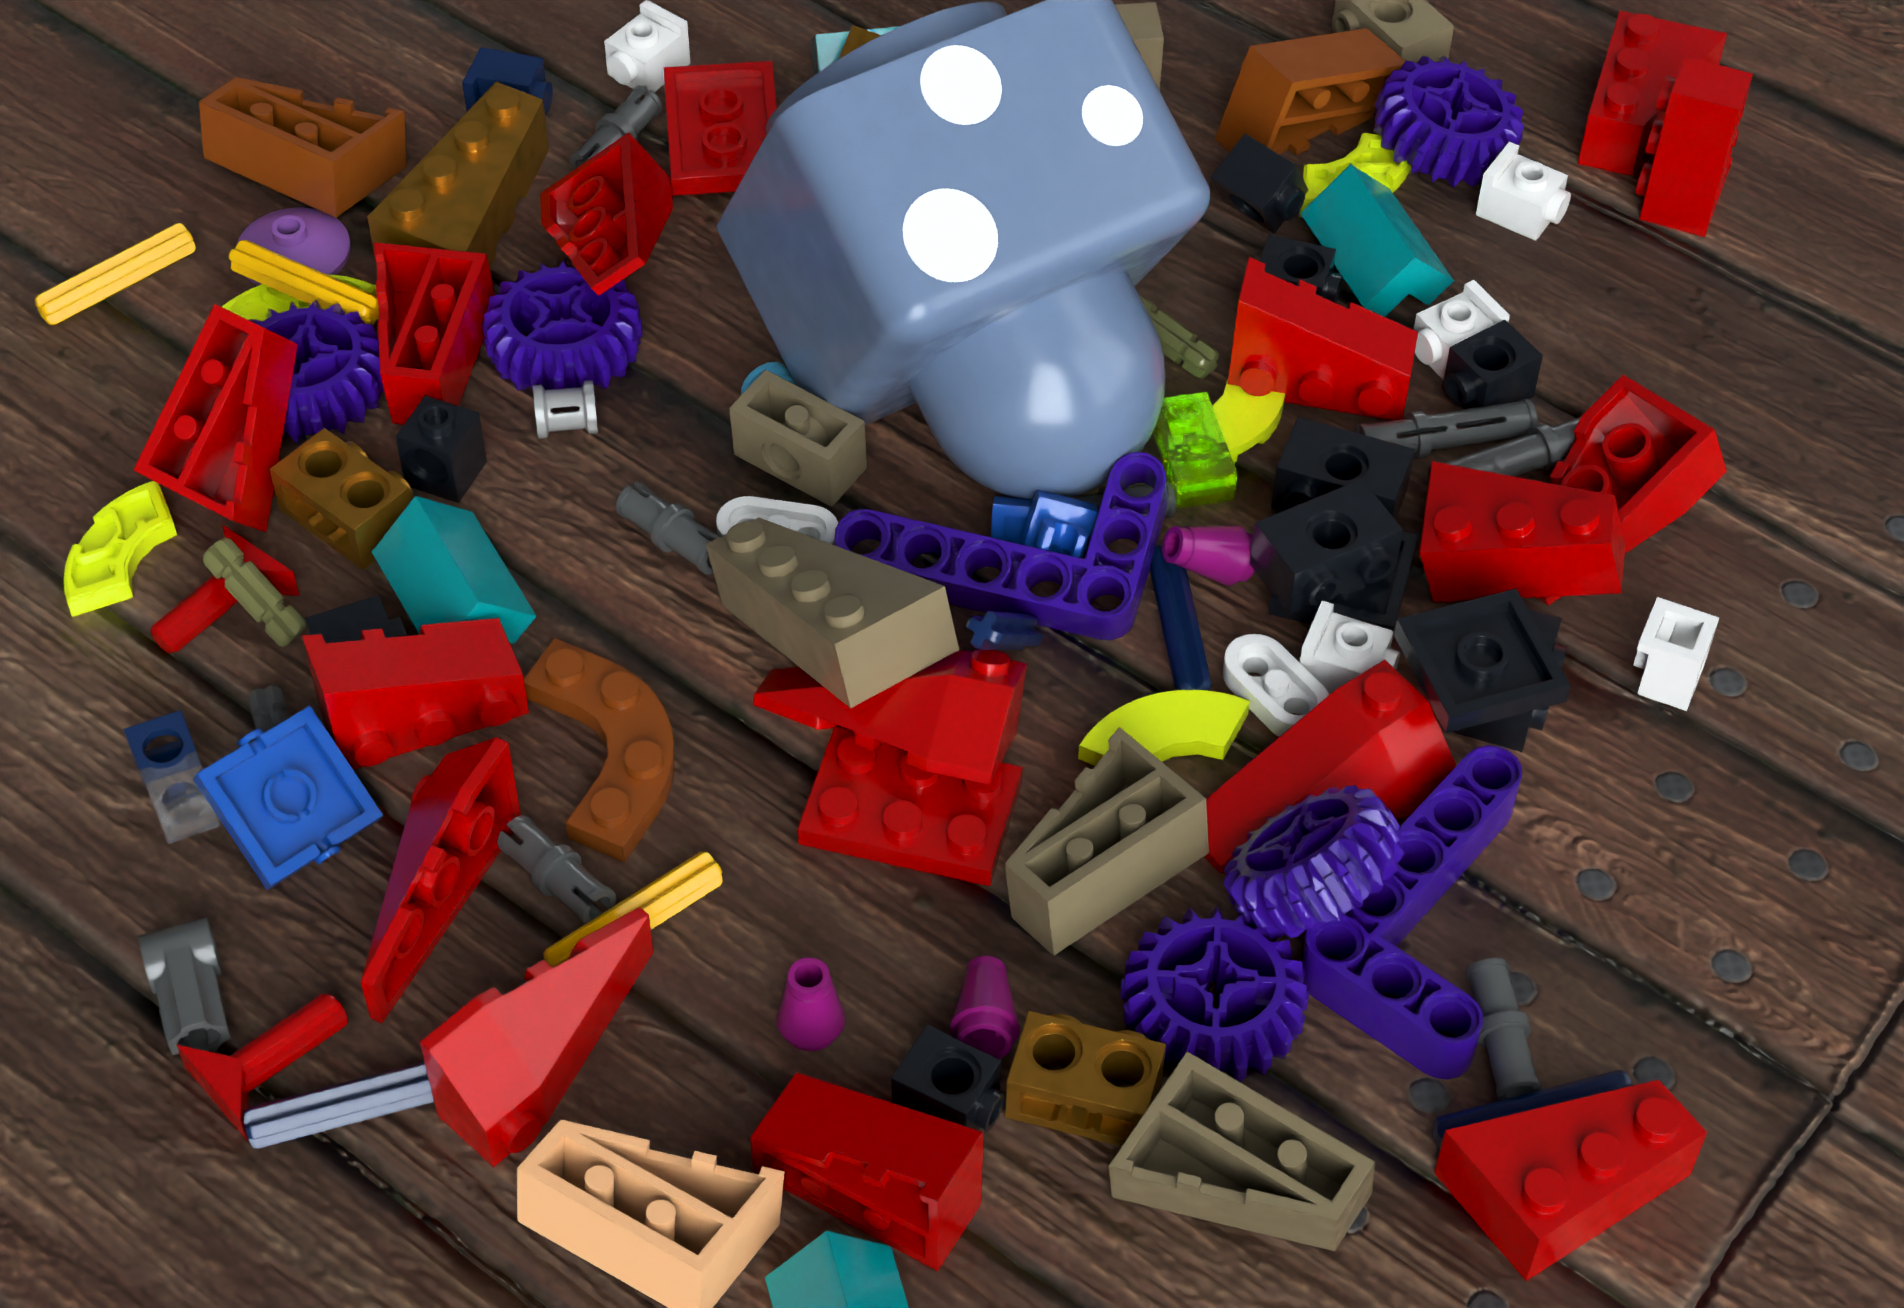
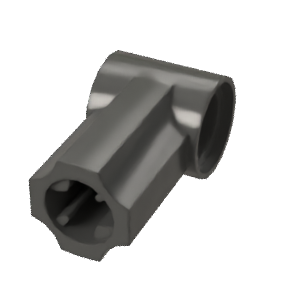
M208 917L138 935L146 974L153 994H157L163 1031L171 1054H179L176 1044L216 1053L218 1047L223 1042L231 1039L217 979V977L223 976Z

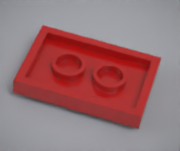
M772 61L663 67L672 196L735 192L766 137L765 128L768 119L777 109Z
M834 727L798 826V844L991 887L1022 785L1023 767L1001 763L991 784L988 785L916 768L906 764L907 751L886 743H881L879 748L872 751L854 744L855 734L852 730Z

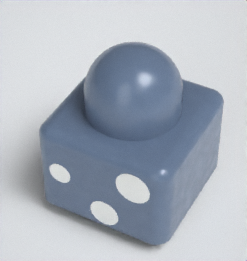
M1045 0L1009 15L1002 5L995 2H975L935 12L889 31L841 57L798 87L777 107L766 124V137L721 216L716 229L796 386L865 421V425L917 403L941 449L960 470L982 486L1013 498L1033 500L1036 490L1066 497L1082 495L1107 483L1110 471L1115 462L1122 456L1133 452H1141L1150 439L1161 412L1165 394L1166 372L1159 335L1135 286L1202 218L1210 202V188L1113 0Z

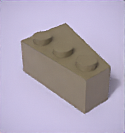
M1120 727L1108 740L1109 750L1093 769L1085 767L1074 780L1075 791L1059 810L1051 808L1005 862L1011 918L1053 956L1209 853L1206 798Z
M1186 1052L1108 1168L1112 1198L1336 1251L1372 1194L1375 1161L1198 1057Z

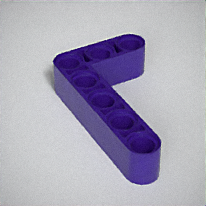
M1133 452L1124 455L1115 462L1110 471L1085 559L869 509H858L849 512L840 519L835 528L834 539L838 547L851 552L853 547L862 540L874 539L879 541L878 548L873 552L859 555L945 586L948 602L951 605L985 613L987 611L1027 613L1036 616L1039 619L1037 625L1099 640H1114L1130 631L1136 619L1167 509L1166 473L1162 463L1156 457L1144 452ZM1136 483H1145L1154 489L1143 497H1132L1124 492L1127 487ZM1118 539H1130L1138 544L1137 548L1126 554H1116L1108 549V546ZM924 553H934L940 556L938 562L929 568L922 569L911 565L913 559ZM983 567H993L1000 571L998 577L987 583H979L971 579L972 574ZM1042 581H1053L1061 586L1058 592L1048 597H1039L1030 592L1032 587ZM1103 595H1113L1122 601L1121 605L1111 611H1099L1091 606L1096 598Z
M1486 745L1477 747L1469 752L1398 828L1404 838L1402 847L1405 854L1396 864L1398 868L1396 873L1382 881L1383 888L1380 892L1370 894L1363 900L1362 907H1354L1343 914L1341 921L1337 919L1325 923L1319 931L1307 929L1301 962L1305 971L1303 984L1307 985L1309 994L1423 1073L1437 1079L1448 1080L1460 1077L1468 1071L1473 1062L1482 1029L1483 1013L1478 1003L1470 995L1397 946L1501 832L1512 817L1522 779V766L1516 756L1499 746ZM1368 913H1375V914L1380 915V916H1374V915H1370V914H1368ZM1325 956H1336L1342 960H1332ZM1381 993L1392 994L1398 998H1388L1381 995ZM1438 1031L1448 1032L1456 1037H1445L1439 1034Z

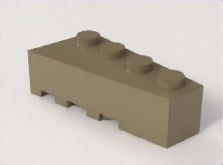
M759 517L753 521L742 522L731 527L727 534L706 544L722 605L850 708L959 650L947 593L943 585Z

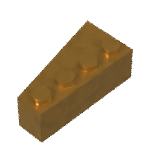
M495 82L367 216L373 249L374 242L484 253L487 254L489 267L491 268L496 258L495 247L502 233L509 232L515 220L514 209L519 199L526 197L549 151L543 99Z

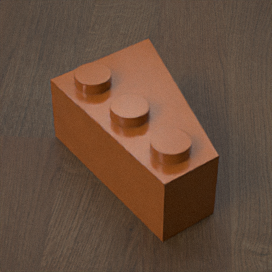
M1367 28L1251 45L1242 61L1241 71L1219 125L1215 140L1230 153L1242 136L1247 134L1277 154L1290 150L1297 156L1310 149V142L1308 140L1328 130L1337 136L1373 118L1376 110L1375 103L1385 80L1390 77L1393 70L1401 69L1405 60Z
M235 77L199 101L203 155L205 159L335 218L407 167L405 111L387 108L385 116L354 110L353 100L337 97L334 101V106L304 100L303 90Z

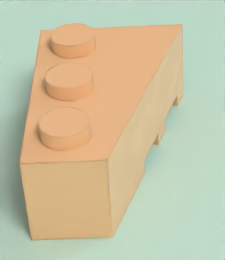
M561 1119L517 1167V1222L668 1308H713L780 1225L784 1171L762 1166L759 1175L716 1165V1155L694 1151L692 1159L651 1150L650 1140Z

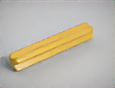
M175 223L38 294L35 298L37 310L49 325H57L193 254L196 250L193 237L182 223Z
M248 240L239 241L236 248L231 249L228 258L231 260V269L240 275L309 305L317 300L324 310L339 303L341 309L346 314L358 312L365 324L374 325L376 320L379 319L377 296Z
M706 851L695 854L545 949L543 953L544 960L553 968L568 960L572 949L580 939L638 907L649 914L650 928L652 930L721 886L723 879L720 866Z

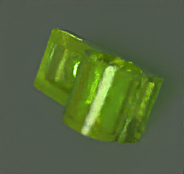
M1207 392L1164 398L1153 434L1162 457L1166 479L1171 483L1174 490L1176 509L1233 501L1236 490L1237 470Z

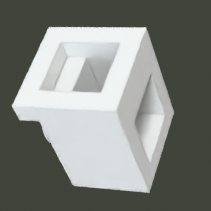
M645 0L639 5L640 14L606 39L604 45L607 74L620 84L631 88L638 85L645 86L646 92L643 95L647 96L650 90L655 92L665 84L663 67L688 66L690 64L687 21Z
M1508 142L1483 174L1476 215L1536 241L1550 222L1558 224L1568 208L1571 199V193L1565 191L1568 175L1519 155V145Z
M1475 280L1464 284L1462 293L1416 314L1414 330L1418 332L1415 354L1422 363L1429 365L1444 380L1451 346L1503 320L1509 323L1510 315Z
M1657 597L1639 640L1633 666L1644 669L1637 694L1687 711L1704 668L1719 617Z
M1321 601L1303 643L1300 663L1325 687L1329 695L1337 688L1383 660H1386L1392 667L1397 669L1400 651L1390 649L1394 631L1334 613V604Z

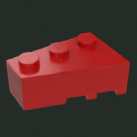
M1619 10L1588 114L1578 164L1633 176L1651 155L1645 153L1655 119L1664 121L1666 112L1656 110V105L1665 77H1677L1685 56L1719 65L1727 33L1663 20L1648 14H1635Z
M1685 56L1677 77H1665L1656 105V110L1666 112L1664 121L1655 119L1645 153L1655 155L1653 164L1644 163L1635 191L1636 195L1645 197L1639 220L1701 237L1706 236L1731 168L1733 157H1730L1738 139V126L1744 113L1753 73Z
M374 242V255L377 263L376 294L379 305L380 375L392 424L404 425L425 395L459 406L484 340L482 325L484 314L487 313L489 306V297L494 296L495 292L487 254Z
M1249 257L1238 300L1228 384L1241 386L1246 393L1253 396H1264L1271 391L1285 393L1284 402L1387 420L1403 419L1418 332L1350 302L1347 308L1316 295V286L1301 279L1297 285L1265 272V263Z
M214 304L133 471L231 521L267 533L274 491L269 469L279 461L298 344Z
M1432 461L1420 557L1433 602L1469 601L1512 589H1517L1521 598L1622 593L1625 542L1615 495Z
M499 618L421 625L420 635L386 638L382 628L362 630L361 640L325 643L322 634L302 636L321 716L327 732L353 770L364 766H375L389 758L426 746H437L451 738L488 726H499L513 718L529 714L523 673Z
M797 1072L750 1137L754 1174L759 1175L762 1166L784 1171V1190L936 1271L940 1269L981 1206L984 1132Z
M1658 1079L1445 1130L1434 1174L1523 1279L1528 1281L1689 1177L1702 1148L1707 1131Z

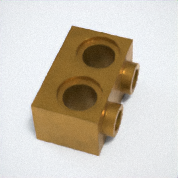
M323 428L269 469L279 510L362 570L376 561L372 554L373 549L414 498L411 487L400 474L395 471H385L372 462L356 443L352 441L345 443L326 428Z
M1028 1011L1007 1079L1005 1118L1123 1146L1159 1093L1166 1044L1152 1041L1145 1035L1135 1031L1122 1030L1115 1032L1082 1024L1079 1020L1064 1014L1044 1015ZM1056 1063L1065 1068L1061 1070H1048L1041 1067V1065ZM1113 1080H1126L1134 1085L1130 1087H1117L1109 1082Z

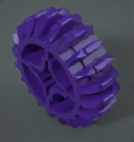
M1422 56L1417 63L1405 61L1401 69L1393 70L1390 77L1385 80L1375 103L1376 110L1373 116L1376 123L1374 132L1382 136V148L1394 151V162L1400 163L1407 160V163L1411 165L1412 174L1419 171L1428 174L1432 183L1438 178L1446 179L1452 187H1455L1461 180L1475 187L1483 179L1484 172L1508 142L1516 145L1520 144L1524 128L1521 121L1523 110L1514 105L1515 94L1502 91V80H1490L1485 76V68L1476 71L1467 67L1465 60L1460 64H1454L1446 56H1442L1437 62H1434L1429 57Z
M565 259L556 268H547L540 262L537 272L530 274L519 270L516 282H501L498 295L489 297V306L487 313L484 314L482 325L486 353L490 357L491 364L495 365L501 379H511L517 391L532 387L533 390V385L542 384L545 390L582 387L583 381L593 380V385L608 389L611 376L625 377L628 363L637 360V353L641 344L640 337L643 336L638 302L635 301V295L629 292L624 280H621L598 296L577 269L568 266ZM597 322H600L603 326L601 327V326L597 325L596 323H597ZM527 332L529 335L526 337L523 333Z
M315 300L308 308L299 309L291 302L289 310L281 313L268 308L267 319L264 321L249 319V321L298 344L283 435L288 433L296 444L304 435H315L323 428H326L328 431L334 429L344 435L348 421L364 423L366 409L378 408L380 393L384 392L380 375L378 334L374 331L372 324L364 323L358 312L346 314L341 309L339 303L324 310Z
M1354 785L1346 786L1340 791L1336 787L1328 788L1322 795L1316 797L1313 794H1308L1304 801L1294 806L1287 805L1285 811L1275 817H1267L1265 825L1259 830L1249 832L1247 842L1235 848L1232 853L1233 859L1224 868L1226 878L1223 884L1229 893L1228 899L1238 915L1243 912L1245 913L1247 924L1251 928H1264L1266 935L1270 939L1281 938L1285 934L1290 938L1298 937L1306 929L1319 931L1325 923L1334 919L1341 921L1343 914L1354 907H1362L1363 900L1370 894L1380 892L1383 888L1382 881L1396 873L1398 870L1396 864L1405 854L1402 847L1404 838L1398 830L1400 825L1390 808H1386L1383 801L1376 797L1371 789H1359Z
M1218 905L1210 913L1209 918L1200 919L1189 907L1183 915L1181 925L1164 916L1162 922L1158 925L1157 934L1144 931L1142 938L1138 941V951H1131L1130 956L1126 960L1125 979L1121 980L1120 999L1123 1000V1019L1126 1023V1028L1134 1029L1135 1032L1145 1035L1152 1041L1165 1043L1164 1066L1173 1061L1179 1064L1185 1053L1189 1052L1221 1072H1228L1233 1079L1240 1083L1246 1078L1248 1066L1265 1075L1267 1070L1271 1068L1273 1057L1285 1060L1286 1055L1291 1051L1293 1039H1297L1298 1035L1302 1033L1305 1021L1303 1011L1307 1010L1309 992L1307 991V985L1303 984L1305 977L1303 963L1292 960L1293 950L1290 946V940L1272 942L1273 939L1266 935L1264 928L1253 929L1248 926L1249 924H1247L1244 912L1235 921L1223 919V914ZM1210 982H1215V997L1219 998L1218 1009L1213 1008V993H1209Z

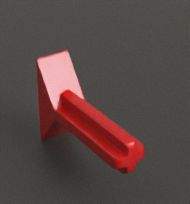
M222 524L224 537L230 538L244 553L243 561L245 563L251 561L281 595L300 596L292 570ZM213 575L152 625L150 634L162 650L168 654L180 651L238 602L224 587L226 585L224 578L217 579Z
M326 993L319 995L230 1056L177 1044L176 1046L184 1067L248 1142L243 1118L244 1111L249 1108V1092L346 1027L348 1017L341 1003L333 995Z

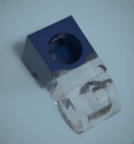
M182 710L123 729L134 763L145 786L167 844L220 827L216 813L193 781L196 773L203 770ZM171 735L180 739L145 751L149 742L156 737Z

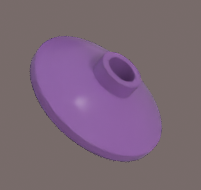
M304 207L281 209L258 218L243 231L237 241L238 244L241 240H248L322 273L336 275L347 263L351 251L348 231L339 219L318 209ZM247 278L249 281L256 284L257 286L261 285V283L256 282L250 278Z

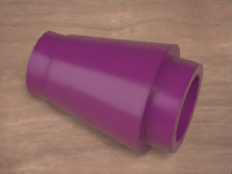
M1240 525L1173 526L1165 534L1162 553L1165 561L1168 563L1176 564L1179 567L1226 586L1234 585L1237 582H1245L1255 572L1250 565L1253 534L1247 533Z
M980 956L972 959L966 965L961 990L950 1024V1033L953 1038L1000 1059L1010 1052L1012 1044L1019 1036L1020 1028L1005 964L1000 959L992 956Z
M810 957L799 959L790 966L776 1016L777 1027L781 1035L791 1045L803 1051H818L828 1047L840 1035L845 1025V1011L827 965L819 959Z

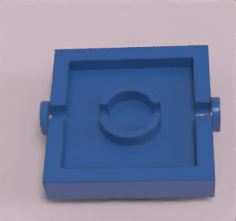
M311 706L306 707L263 733L261 728L248 733L237 742L238 749L196 773L193 781L267 891L312 862L316 861L320 865L330 856L338 854L342 850L339 845L375 824L383 817L382 812Z

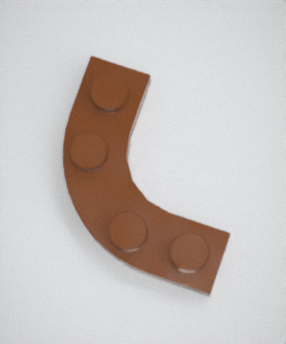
M554 638L524 678L526 697L532 702L578 720L598 733L608 753L600 775L565 823L567 837L570 840L625 863L659 814L671 790L675 772V752L671 724L664 706L656 694L634 673L608 659Z

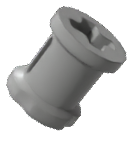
M593 380L583 381L582 387L545 390L542 384L533 385L538 439L547 438L549 432L586 429L588 434H598ZM580 407L578 411L551 412L552 408Z

